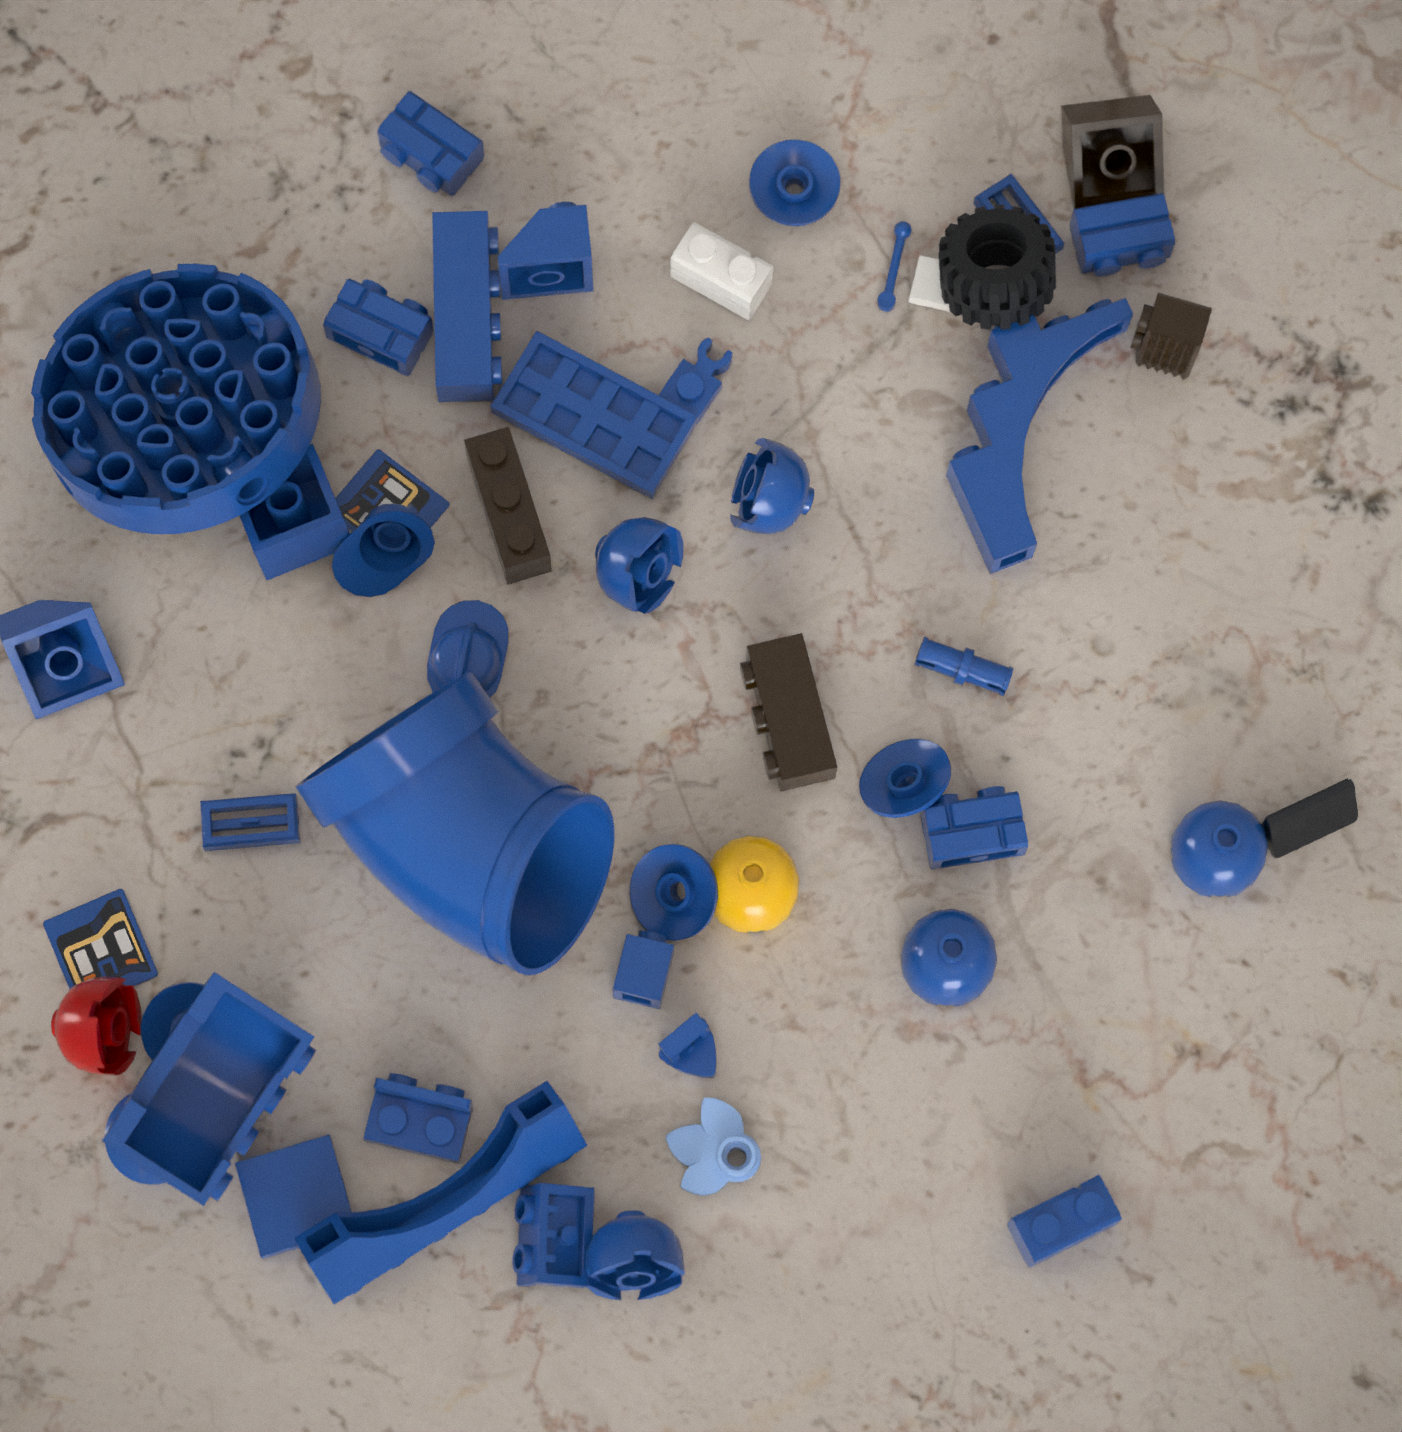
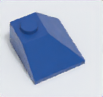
M38 600L0 615L1 642L35 719L42 718L125 685L90 602Z

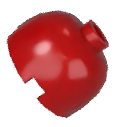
M97 977L85 980L71 987L60 1002L58 1009L53 1013L51 1019L52 1034L56 1038L57 1045L67 1062L77 1069L98 1075L118 1076L126 1072L134 1061L137 1051H128L131 1031L139 1036L141 1034V1006L134 986L123 984L126 979L120 977Z

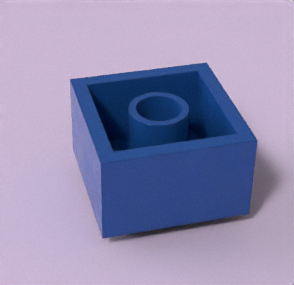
M313 444L309 445L299 465L274 493L257 506L240 515L249 542L266 580L334 554V551L343 539L350 534Z

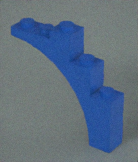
M1126 298L1113 303L1110 299L1099 301L1088 307L1085 311L1086 313L1071 319L1069 316L1064 315L1049 321L1042 330L1035 316L1029 315V323L1020 326L1017 322L1011 323V329L1001 330L1000 326H994V329L990 332L987 348L1003 383L1000 384L998 380H992L978 386L973 391L974 394L970 395L967 413L983 448L979 449L977 445H973L955 453L953 460L949 461L946 473L948 482L989 574L1033 558L1037 541L1026 511L1022 481L1024 444L1030 422L1046 393L1072 364L1097 345L1128 330L1133 312Z

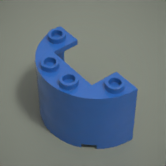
M213 972L199 991V995L194 1003L189 1005L124 1103L125 1107L109 1127L102 1142L202 1206L205 1205L209 1197L218 1201L234 1177L227 1172L231 1165L230 1160L235 1152L243 1156L246 1154L259 1134V1130L253 1127L263 1110L272 1114L287 1091V1089L280 1086L283 1079H288L292 1071L301 1075L316 1052V1049L309 1046L314 1036L219 974Z

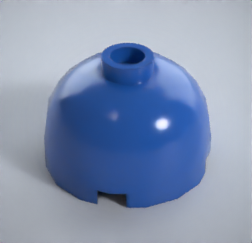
M760 438L755 442V444L761 446L757 455L748 452L738 472L731 502L735 504L740 502L739 517L730 514V520L734 527L753 533L771 534L783 532L797 521L800 514L806 515L809 512L814 500V489L809 487L810 476L804 460L793 449L779 442Z
M641 517L624 520L610 530L607 535L603 536L595 550L596 574L599 585L607 597L628 610L639 611L644 614L651 613L660 606L671 592L675 583L672 580L666 581L671 573L672 566L676 565L681 568L684 548L681 532L662 521Z
M1219 800L1199 805L1183 817L1174 831L1171 841L1174 871L1185 886L1202 896H1236L1252 886L1265 867L1268 843L1264 827L1252 812L1237 803Z
M956 909L934 911L919 919L906 934L901 951L902 975L911 991L925 1002L934 1005L963 1006L978 998L993 979L997 964L995 941L986 925L971 913Z
M630 1210L618 1214L616 1219L607 1222L596 1231L587 1247L586 1274L588 1289L597 1296L611 1300H621V1291L641 1289L638 1300L665 1295L679 1288L682 1284V1275L685 1276L683 1252L678 1237L665 1223L656 1218L646 1216L641 1211Z

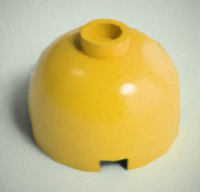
M747 835L730 840L715 852L709 863L715 874L718 886V901L714 915L720 923L736 932L748 933V931L758 932L774 929L789 917L798 899L800 879L794 860L781 845L766 837Z

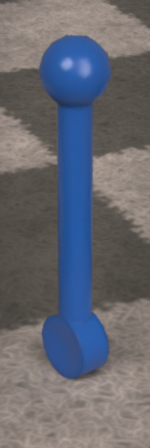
M900 221L894 227V233L897 238L884 292L879 294L877 299L878 308L882 311H891L895 306L896 298L893 291L905 239L912 233L911 225L906 221Z

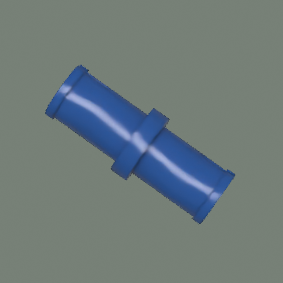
M927 637L923 638L914 666H921L954 678L953 683L962 686L964 682L998 693L1000 696L1005 695L1014 669L1011 666L1007 667L975 656V650L965 647L964 651L932 641Z

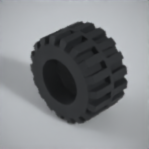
M994 205V209L988 210L984 206L975 208V213L972 215L965 212L957 217L958 224L950 223L945 229V237L940 239L938 257L942 298L945 304H949V311L955 317L962 315L963 322L971 326L975 322L980 323L981 329L991 330L992 326H1000L1001 330L1011 329V323L1017 322L1022 326L1029 323V315L1038 317L1044 312V304L1051 303L1054 297L1053 290L1056 289L1054 238L1051 237V230L1046 224H1040L1038 216L1033 213L1024 215V209L1014 206L1012 210L1004 209V205ZM993 265H1006V266H1010V267L1004 268V269H987V268H986V267L993 266Z

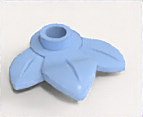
M705 1097L703 1099L701 1125L683 1126L666 1135V1142L673 1156L682 1164L688 1166L682 1178L681 1188L692 1194L701 1196L717 1193L729 1181H746L755 1175L761 1163L759 1146L750 1136L744 1134L740 1113L734 1107L716 1098ZM733 1150H740L745 1154L746 1161L743 1165L734 1167L728 1163L727 1155Z

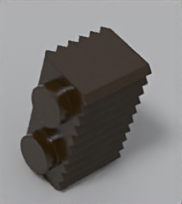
M1158 292L1153 306L1144 304L1130 348L1139 350L1136 358L1138 367L1145 365L1147 370L1154 367L1156 372L1163 370L1165 375L1171 372L1174 377L1180 375L1183 380L1188 378L1203 343L1212 308Z

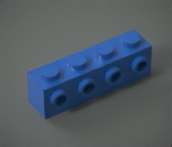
M488 211L432 212L435 381L438 402L494 401V385L502 384L501 356L493 357V341H501L500 313H492L491 298H500L499 270H491L490 255H499L498 227L489 226Z

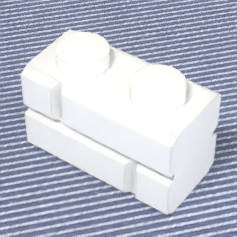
M696 222L691 224L670 258L671 278L748 321L752 318L772 286L773 265L758 257L752 258L751 253Z

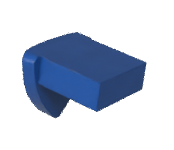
M694 1013L659 1043V1058L675 1070L702 1078H713L715 1076L717 1060L714 1038L706 1020L700 1018L697 1013Z

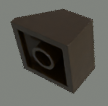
M1151 95L1061 106L1063 153L1074 209L1164 194L1162 112Z

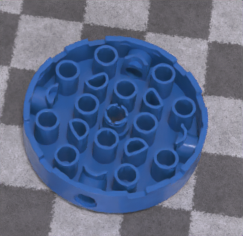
M197 263L177 264V270L163 271L152 274L150 269L126 276L92 295L79 305L53 335L55 342L45 360H39L33 379L31 394L34 398V417H32L35 434L45 456L67 492L79 505L99 519L122 529L148 534H180L207 529L238 517L260 504L274 493L299 465L314 436L321 406V386L314 358L298 322L284 301L267 286L246 274L240 273L237 276L218 271L216 265Z

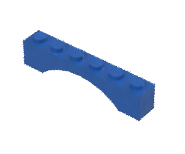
M545 1081L505 1106L496 1127L480 1150L460 1170L437 1187L414 1199L387 1208L362 1212H335L295 1237L294 1240L335 1305L347 1296L359 1292L363 1286L390 1269L397 1268L406 1259L428 1245L440 1241L449 1232L471 1218L483 1214L492 1205L514 1191L526 1187L532 1180L557 1164L566 1162L575 1153L588 1145L561 1098L550 1083Z

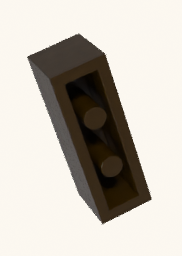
M509 427L465 439L467 461L507 585L552 572L550 552Z
M800 633L748 645L746 661L739 663L745 690L754 689L758 706L751 707V713L757 735L765 733L769 746V751L762 752L768 779L777 778L780 792L835 779L838 767L803 634Z

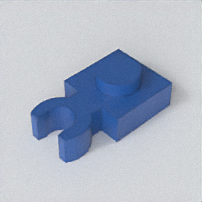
M706 338L700 343L697 350V363L693 365L683 359L659 393V396L698 416V423L722 389V382L714 378V376L725 373L732 363V352L729 350L718 361L710 360L707 357L708 352L712 348V340L710 338Z

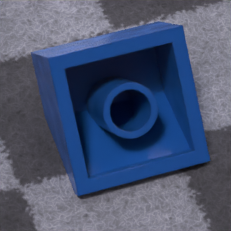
M558 202L552 204L549 208L539 209L498 255L502 300L593 291L592 255L586 204L576 205L573 202Z

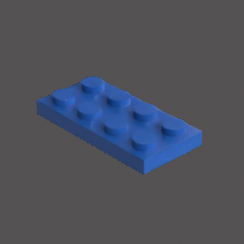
M537 330L490 406L492 414L653 499L698 423V416Z

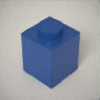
M640 930L638 936L626 935L613 986L614 999L655 1009L661 1008L674 956V945L666 943L667 938L665 936Z

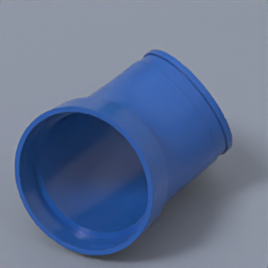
M469 671L391 718L316 769L295 787L321 826L324 828L332 824L352 852L372 875L402 904L427 924L456 943L499 964H505L510 969L523 975H536L552 967L570 950L585 929L599 902L613 856V816L609 806L602 798L588 792H581L578 788L549 775L528 760L510 743L492 720L498 713V710L473 672Z

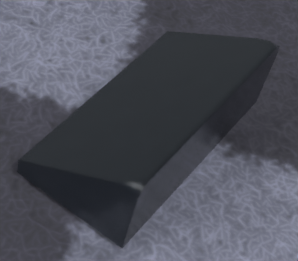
M1347 778L1268 815L1261 825L1264 827L1268 848L1272 856L1280 858L1354 823L1358 818L1355 785L1352 779L1348 780Z

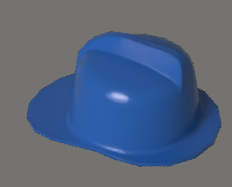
M394 503L383 504L372 509L363 522L343 539L334 551L332 569L335 579L343 589L358 596L373 597L389 592L403 582L418 567L423 565L432 555L435 544L432 529L422 518L418 517L417 509L412 504L408 506Z
M464 600L450 606L439 617L434 629L427 663V680L432 692L469 671L473 672L489 698L497 691L502 678L508 647V626L503 615L494 606L479 600Z

